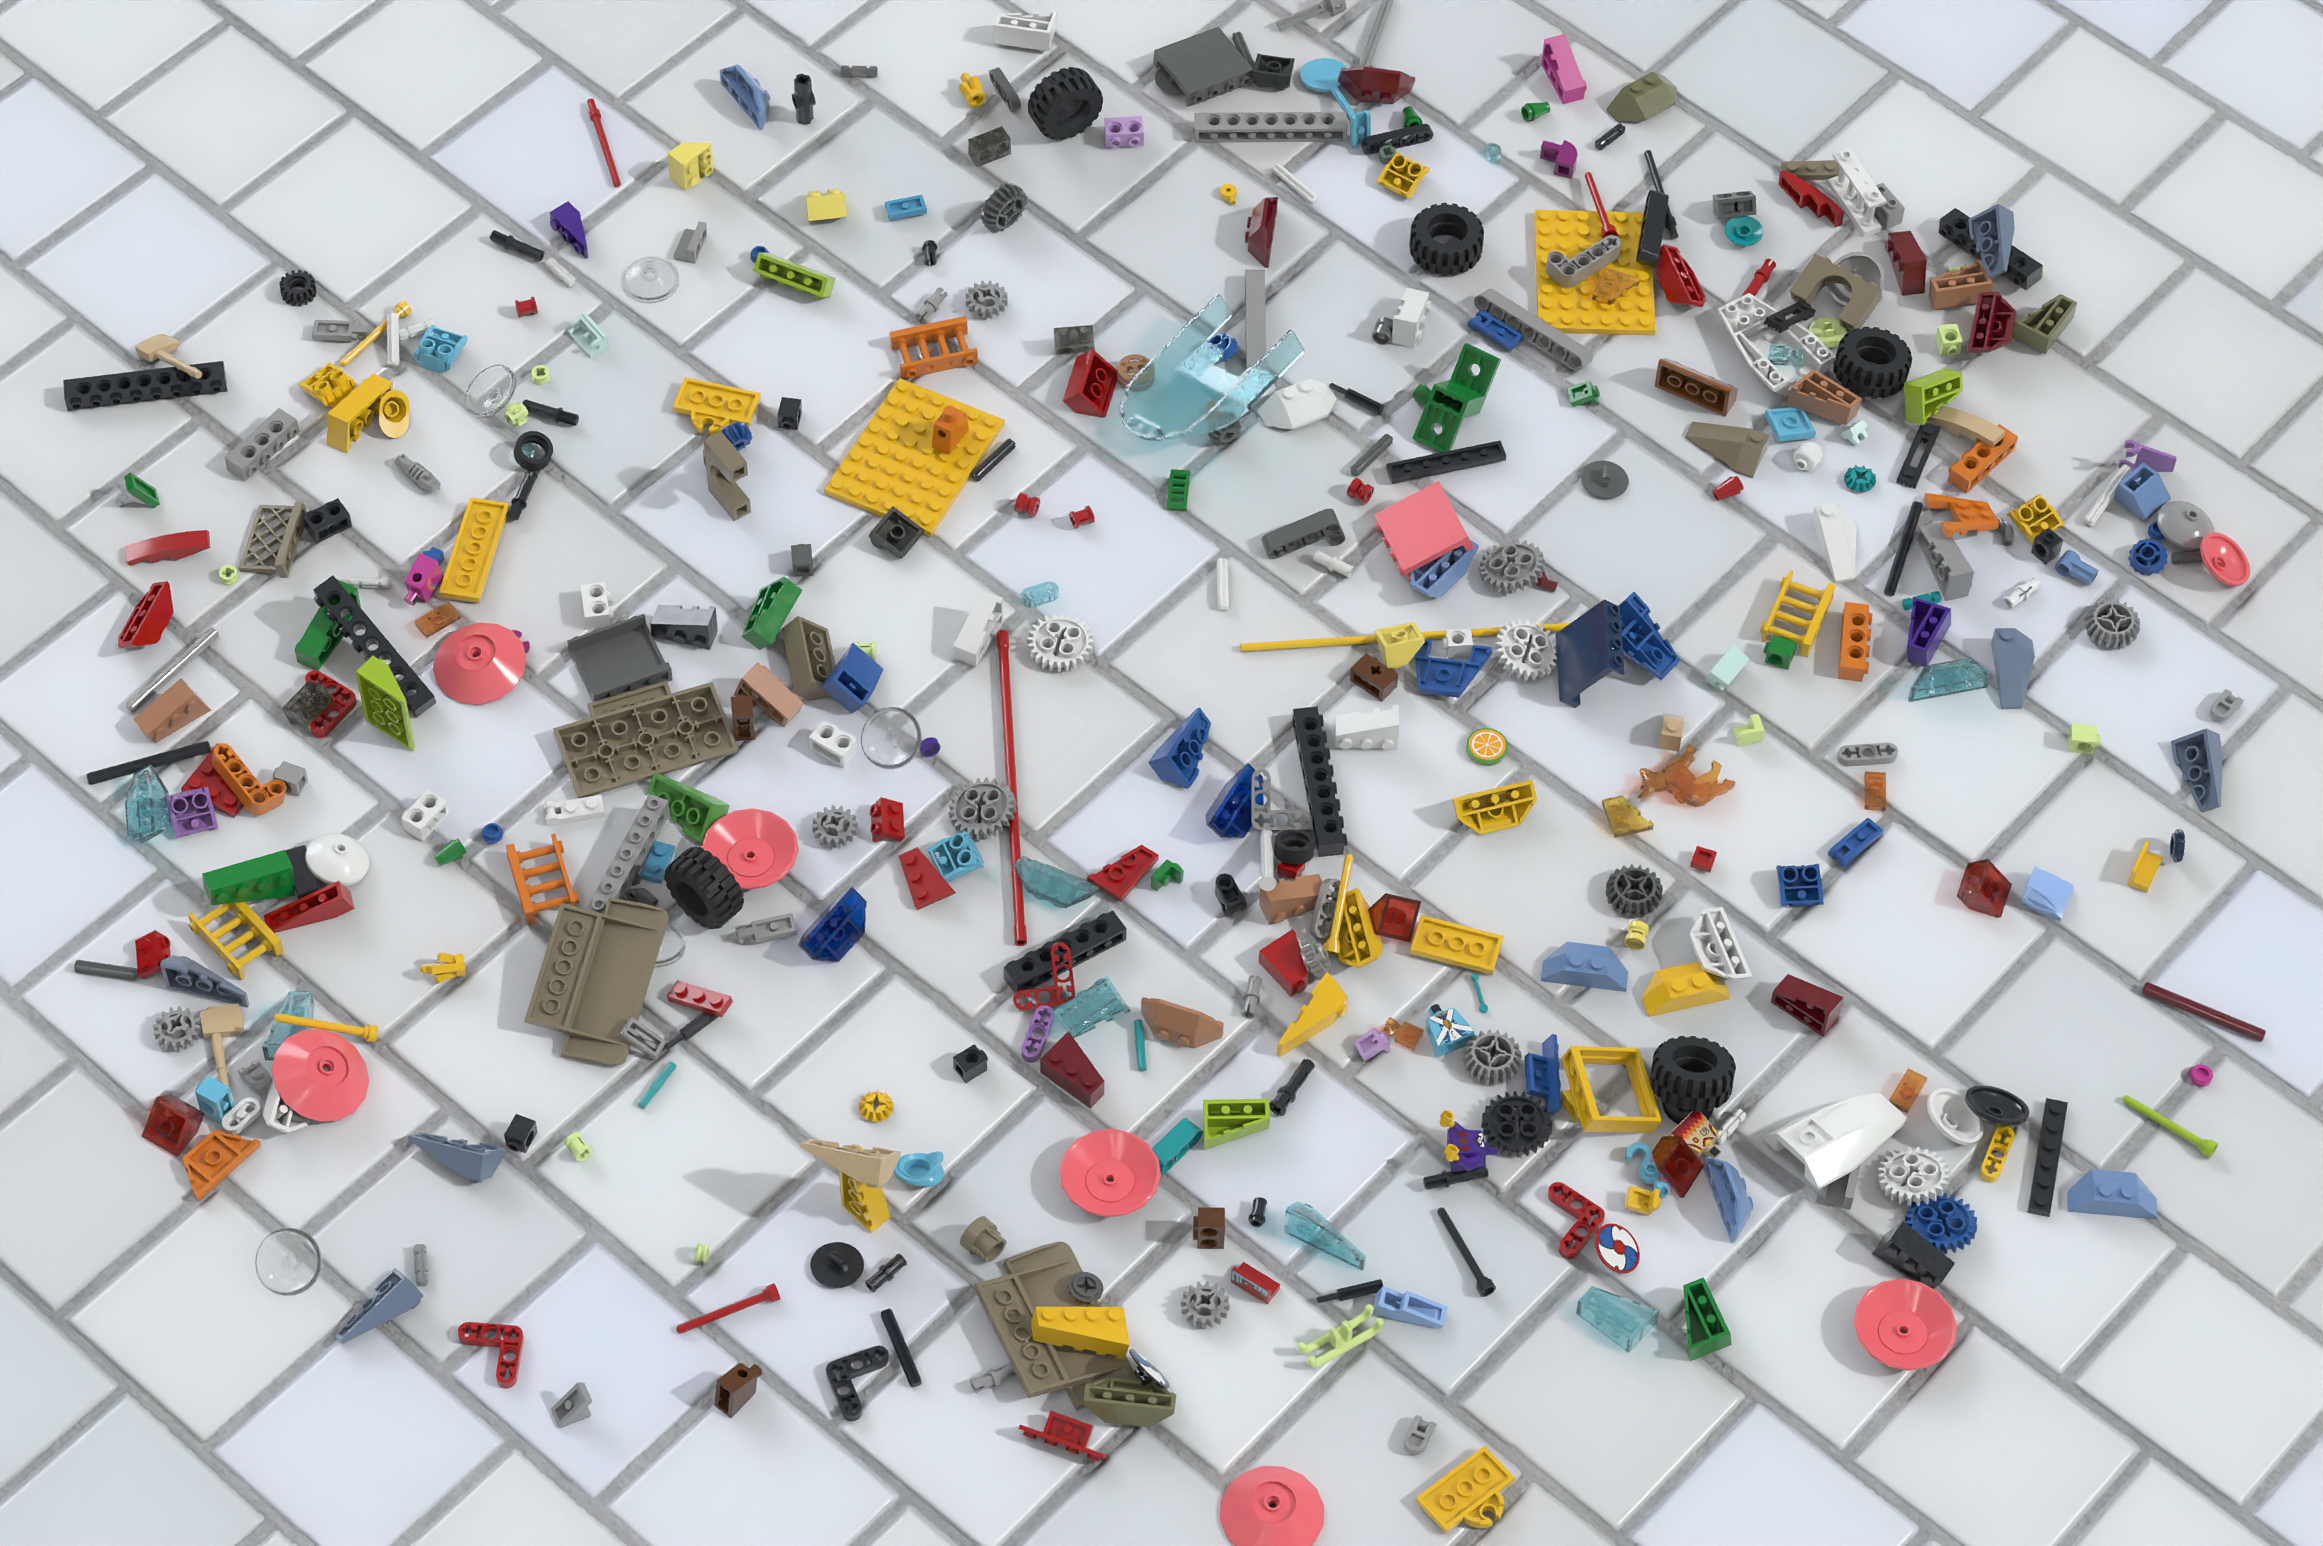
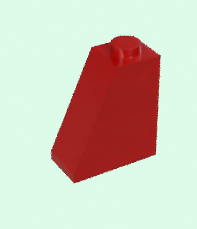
M1293 929L1259 951V964L1290 997L1296 993L1303 992L1308 984L1307 968L1303 963L1299 942Z

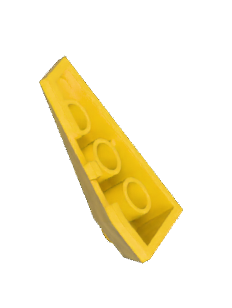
M1326 973L1311 992L1313 997L1308 1006L1303 1004L1297 1022L1293 1021L1278 1042L1277 1055L1279 1057H1282L1326 1029L1347 1012V995L1331 974Z

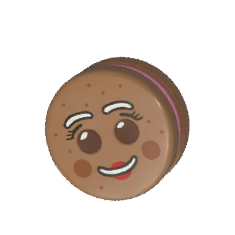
M1132 354L1122 358L1117 366V381L1119 385L1131 392H1140L1150 387L1153 382L1154 373L1152 362L1147 357L1139 354Z

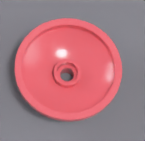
M2217 532L2209 533L2202 539L2200 545L2201 558L2205 567L2215 579L2223 584L2234 587L2243 585L2249 579V562L2236 542L2228 536Z

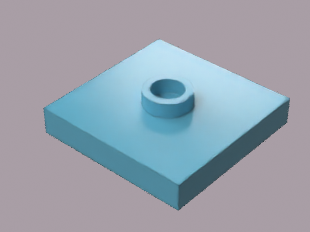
M1795 407L1765 410L1764 416L1778 442L1815 438L1816 432L1805 411Z

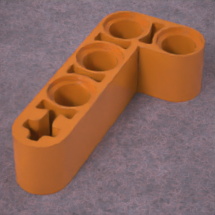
M220 743L214 747L212 756L213 767L252 815H263L283 804L286 793V785L283 781L271 780L261 785L231 746Z

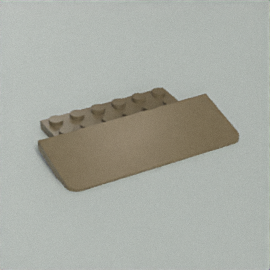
M615 898L608 899L604 914L561 903L527 1010L525 1023L566 1033L561 1051L562 1057L612 1066L623 1064L627 1059L631 1044L618 1035L630 1017L637 1021L639 1020L668 924L669 915L667 911L656 906Z
M1060 1241L1050 1243L1006 1259L1003 1266L1008 1275L975 1284L974 1290L1028 1398L1065 1388L1075 1409L1079 1410L1086 1407L1083 1404L1086 1384H1093L1096 1381L1109 1377L1137 1380L1126 1356L1122 1360L1117 1359L1115 1355L1111 1354L1103 1356L1096 1354V1351L1075 1350L1074 1347L1063 1344L1061 1347L1033 1341L1030 1321L1036 1307H1101L1098 1300L1094 1304L1087 1302L1084 1305L1083 1301H1076L1075 1297L1070 1295V1290L1067 1288L1070 1278L1074 1274L1083 1271L1067 1243ZM1084 1283L1082 1288L1084 1289V1292L1087 1293L1088 1289L1086 1283Z

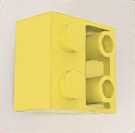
M681 143L668 153L670 179L687 191L704 177L709 176L714 171L712 144Z
M838 188L828 189L827 193L821 194L819 191H810L808 195L804 196L808 221L847 217L845 193L840 192Z

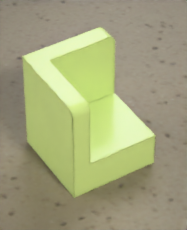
M1759 714L1750 715L1749 725L1733 728L1738 746L1762 742L1764 728Z

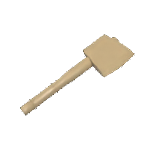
M157 334L135 347L137 355L149 362L160 359L197 379L202 376L201 371L169 354L181 344L173 337Z
M239 1004L212 1006L200 1012L204 1039H211L219 1082L229 1086L222 1038L239 1035L244 1032L243 1015Z

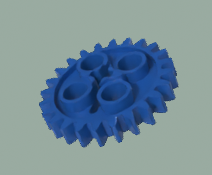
M1946 1193L1942 1197L1937 1195V1201L1929 1199V1204L1920 1201V1206H1917L1916 1202H1912L1911 1208H1907V1214H1905V1223L1938 1250H1943L1945 1255H1947L1949 1249L1956 1253L1957 1247L1964 1250L1965 1244L1970 1245L1971 1239H1975L1978 1225L1977 1217H1974L1975 1211L1970 1210V1204L1963 1205V1199L1956 1201L1955 1195L1947 1198Z

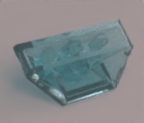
M1972 658L1931 664L1922 669L1912 684L1908 700L1913 702L1987 688L1990 673Z
M148 765L134 773L132 778L134 781L129 788L125 801L127 837L141 844L159 835L171 826L170 811L166 796H169V793L152 765Z
M1022 856L1014 864L1028 893L1034 895L1037 899L1047 900L1059 908H1068L1089 899L1099 889V887L1082 878L1037 860H1031L1025 856Z

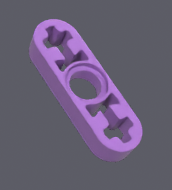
M1043 1005L1035 1010L1024 1039L1021 1055L1023 1060L1028 1063H1034L1040 1059L1052 1028L1054 1011L1049 1006ZM1047 1014L1048 1017H1045L1043 1025L1041 1024V1017ZM1040 1030L1044 1035L1040 1038H1035L1032 1036V1033ZM1032 1044H1034L1035 1052H1032V1054H1028V1052H1030L1032 1048Z

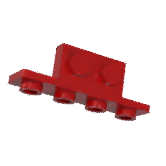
M1050 1411L1043 1432L1024 1425H1019L1018 1428L1024 1431L1023 1435L1032 1439H1036V1436L1045 1438L1044 1443L1057 1447L1058 1443L1066 1446V1451L1078 1454L1080 1450L1088 1453L1086 1458L1097 1462L1100 1461V1458L1107 1459L1108 1456L1087 1448L1094 1429L1093 1425L1054 1411Z

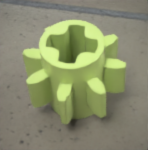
M511 402L504 407L507 412L503 416L510 426L515 425L518 427L527 422L525 417L528 416V410L522 403Z

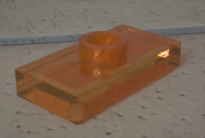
M448 601L414 622L420 632L428 638L461 619V616Z
M1865 771V810H1886L1885 772Z
M1908 1068L1889 1101L1896 1108L1908 1114L1928 1078Z

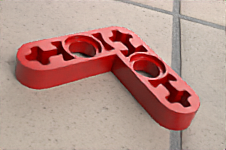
M313 670L305 676L306 686L310 691L329 701V703L311 721L310 728L314 737L324 738L355 708L357 700L352 690L322 672ZM327 688H336L334 693L329 694L325 692ZM331 711L339 712L335 717L328 716Z
M1057 942L1050 949L1054 986L1017 991L1013 996V1004L1016 1008L1027 1010L1043 1005L1049 1007L1067 1005L1074 1001L1075 986L1072 961L1067 944ZM1058 946L1066 949V953L1062 957L1063 961L1068 960V964H1058L1055 966V961H1059V956L1054 954V951L1058 950ZM1061 967H1065L1069 971L1068 977L1063 980L1057 977V970ZM1070 981L1071 985H1066V990L1071 992V996H1068V1000L1064 1001V998L1059 996L1060 993H1063V986L1058 987V982L1066 983ZM1042 991H1046L1050 995V1000L1045 1004L1040 1003L1038 1000V995ZM1035 992L1034 1000L1036 1005H1032V1001L1025 1002V1006L1017 1003L1020 994H1024V997H1032L1030 993Z
M1555 1182L1550 1185L1548 1190L1549 1201L1578 1219L1562 1238L1559 1246L1560 1254L1564 1258L1572 1259L1581 1252L1602 1226L1605 1212L1600 1206L1561 1182ZM1559 1191L1562 1192V1195H1561V1194H1558L1557 1196L1554 1195V1192H1556V1193L1559 1192ZM1578 1201L1582 1204V1207L1574 1209L1570 1203ZM1597 1214L1598 1218H1594L1590 1225L1589 1222L1591 1216ZM1584 1228L1588 1231V1234L1580 1236L1576 1233V1230ZM1573 1239H1574V1240H1575V1243H1574L1573 1249H1572V1248H1570L1569 1250L1565 1249L1566 1246L1569 1247V1246L1572 1244Z
M465 1322L461 1324L458 1328V1336L461 1343L472 1346L500 1348L496 1380L501 1388L508 1389L513 1387L517 1382L524 1343L522 1329L515 1325L478 1322ZM468 1330H471L472 1333H470L469 1337H466L465 1334H467ZM489 1331L497 1333L494 1339L489 1340L485 1338V1334ZM501 1332H504L503 1340H501ZM512 1334L517 1335V1337H515L514 1340H510ZM507 1353H514L516 1355V1358L512 1361L504 1360V1356ZM506 1368H508L510 1377L507 1380H503V1377L506 1375Z

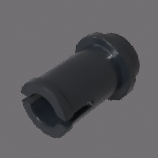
M927 240L922 245L925 256L924 263L929 266L930 260V266H933L937 263V244L933 240Z
M1256 1197L1253 1199L1252 1212L1249 1214L1248 1220L1254 1227H1261L1266 1221L1264 1214L1267 1200L1264 1198Z

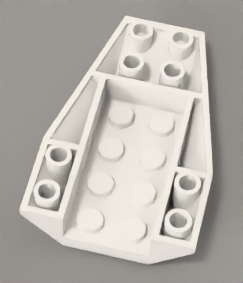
M1750 293L1718 308L1720 317L1749 368L1773 392L1789 396L1791 388L1812 369L1824 374L1836 360V356L1811 331L1798 323L1790 326L1788 330L1782 333L1775 331V328L1771 329V326L1764 325L1766 317L1778 311Z
M1866 1094L1838 1102L1799 1117L1763 1136V1140L1776 1152L1786 1147L1805 1164L1804 1177L1819 1190L1855 1170L1908 1121V1117L1882 1094Z

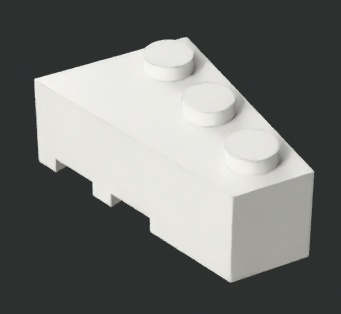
M1399 704L1393 705V709L1381 711L1380 708H1375L1372 713L1362 714L1361 711L1335 715V748L1397 749Z

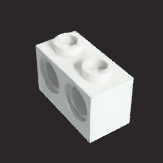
M605 582L580 585L586 630L610 626V618H614L613 607L608 606V602H612L610 590H606Z
M823 720L809 736L810 750L844 768L858 752V739L854 735L840 730L836 725L829 724Z
M427 789L423 795L417 797L415 803L409 809L403 812L401 816L403 830L424 841L449 814L448 802Z

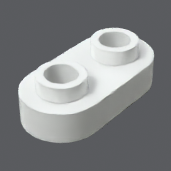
M252 1097L241 1100L222 1118L224 1131L227 1134L241 1133L260 1116L261 1107L259 1101Z

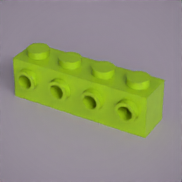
M767 252L758 253L753 272L759 273L760 277L764 279H775L780 285H791L795 287L796 291L803 293L807 291L818 299L831 296L836 280L832 276Z

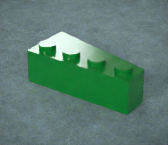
M338 580L361 608L357 587ZM334 599L330 604L337 605L340 600ZM319 607L303 637L295 647L297 662L317 671L320 670L344 637L339 631L340 626L338 623H332L327 617L326 613L328 611L324 607ZM347 614L343 619L350 620L353 615Z
M285 850L202 873L203 887L211 905L295 896L293 866Z

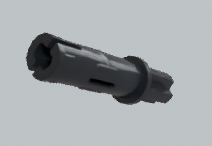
M493 230L490 235L491 241L504 246L506 250L511 249L537 262L542 261L545 252L543 250L521 242L512 235L507 236L496 230Z
M527 399L522 402L528 413L555 420L556 423L563 422L576 426L579 422L577 414L564 411L561 407L554 408Z
M527 470L525 472L519 490L511 500L512 505L507 514L511 521L518 520L522 510L527 506L526 501L538 477L534 471L531 478V471Z
M1485 1166L1484 1168L1471 1171L1446 1172L1444 1170L1441 1174L1424 1177L1423 1185L1427 1190L1443 1186L1449 1188L1452 1184L1488 1177V1169Z

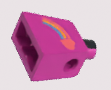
M421 553L418 555L404 582L408 590L404 598L406 603L414 606L418 599L428 602L440 587L444 576L438 561Z

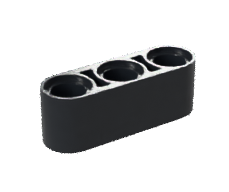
M305 845L285 850L293 866L294 885L298 899L319 890L315 876L306 864L305 854L307 849Z

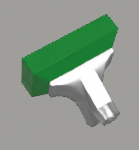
M131 472L124 476V486L119 483L117 484V488L123 493L115 499V503L118 506L133 501L152 508L160 504L156 489Z

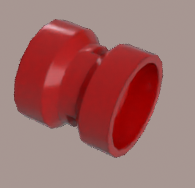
M1358 478L1353 479L1347 489V496L1357 498L1364 505L1369 502L1374 493L1373 486L1363 484L1362 480Z
M1020 492L1015 502V512L1022 513L1025 511L1028 516L1035 517L1039 510L1040 498L1035 496L1028 498L1027 494Z

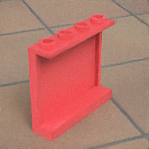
M1439 481L1374 514L1378 521L1375 523L1377 530L1380 534L1384 533L1385 536L1382 539L1386 547L1392 548L1389 553L1393 561L1399 562L1396 565L1401 576L1406 575L1409 582L1411 578L1408 573L1459 546L1464 545L1466 551L1474 548Z

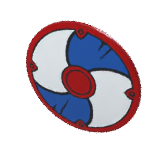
M1605 1224L1599 1228L1595 1236V1248L1600 1260L1614 1272L1626 1274L1633 1271L1639 1263L1640 1253L1638 1244L1632 1234L1617 1224Z

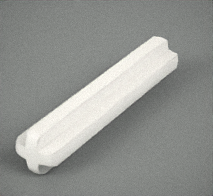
M1277 164L1273 168V172L1308 202L1314 203L1318 198L1312 190L1282 165Z
M394 312L387 315L388 365L392 367L400 364L399 316Z
M1219 558L1217 560V599L1220 611H1226L1229 608L1228 560L1226 558Z

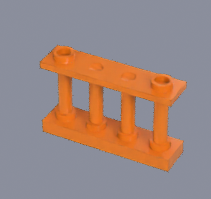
M966 316L889 332L891 350L899 349L904 362L900 364L901 379L914 378L978 364L977 348L969 350L964 335L968 334ZM956 337L961 351L950 354L945 339ZM937 341L942 355L931 358L926 343ZM918 345L923 359L912 362L907 347Z
M555 833L551 834L553 845L525 852L516 851L514 843L505 845L507 858L527 925L536 923L534 915L538 914V911L558 907L561 903L572 906L580 903L577 891H572L561 853H564L562 841H557ZM555 853L557 862L529 869L521 868L520 863H523L524 860ZM560 870L562 879L534 886L526 885L525 883L528 877ZM561 887L566 888L567 896L539 903L531 902L530 900L533 894Z

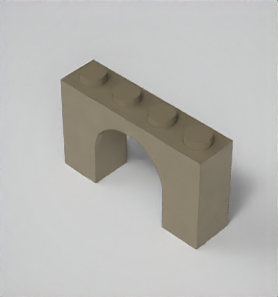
M1815 254L1789 290L1791 298L1797 302L1805 301L1811 304L1823 287L1833 283L1843 284L1852 291V297L1839 315V323L1851 332L1856 328L1861 329L1882 299L1880 287L1873 282H1866L1857 273L1852 274L1840 264L1838 266L1833 264L1826 256Z
M721 431L709 435L704 439L708 490L733 521H736L751 513L750 499L735 482L748 475L747 461Z

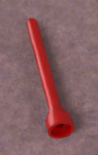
M1590 172L1585 173L1588 188L1603 226L1601 229L1602 238L1609 235L1618 236L1615 226L1609 223L1592 174Z
M775 1283L767 1285L766 1289L762 1290V1293L680 1324L676 1327V1331L682 1334L763 1301H771L773 1303L781 1300Z

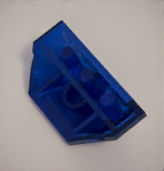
M1248 763L1224 785L1205 814L1206 825L1221 838L1242 839L1252 826L1251 777L1255 769ZM1259 773V776L1255 777V780L1259 781V788L1255 787V791L1263 789V776ZM1263 793L1257 794L1255 797V802L1258 805L1264 804Z
M850 887L832 902L803 933L798 946L813 961L838 963L865 933V908L867 901L853 887Z

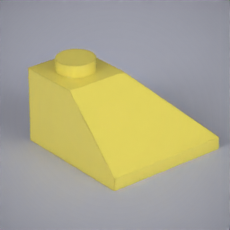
M1415 622L1375 630L1382 661L1388 668L1397 669L1402 665H1407L1425 643V639Z

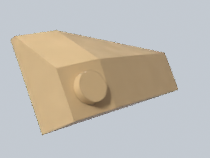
M809 1139L800 1143L802 1149L856 1181L866 1183V1186L871 1188H878L889 1181L901 1155L900 1151L880 1147L861 1150L859 1148L860 1145L856 1144L839 1147L838 1142Z

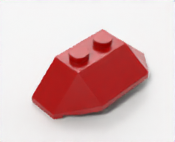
M1663 244L1660 249L1656 275L1660 286L1664 290L1666 299L1672 304L1702 308L1707 299L1694 271L1680 255L1681 252L1678 248Z
M168 581L153 583L149 588L150 591L135 606L118 637L119 648L156 644L161 639V634L170 623V618L174 613Z

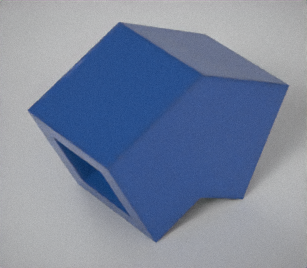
M433 546L429 551H423V555L438 561L439 565L444 560L443 551Z

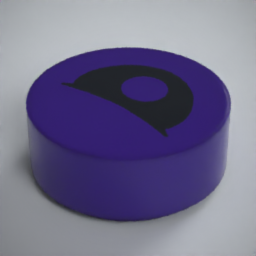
M934 737L926 738L919 744V750L924 757L936 755L941 748L938 740Z

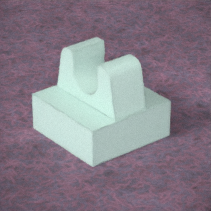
M1862 419L1852 424L1840 435L1844 440L1848 439L1853 445H1857L1860 443L1858 436L1862 440L1868 437L1865 430L1867 424Z

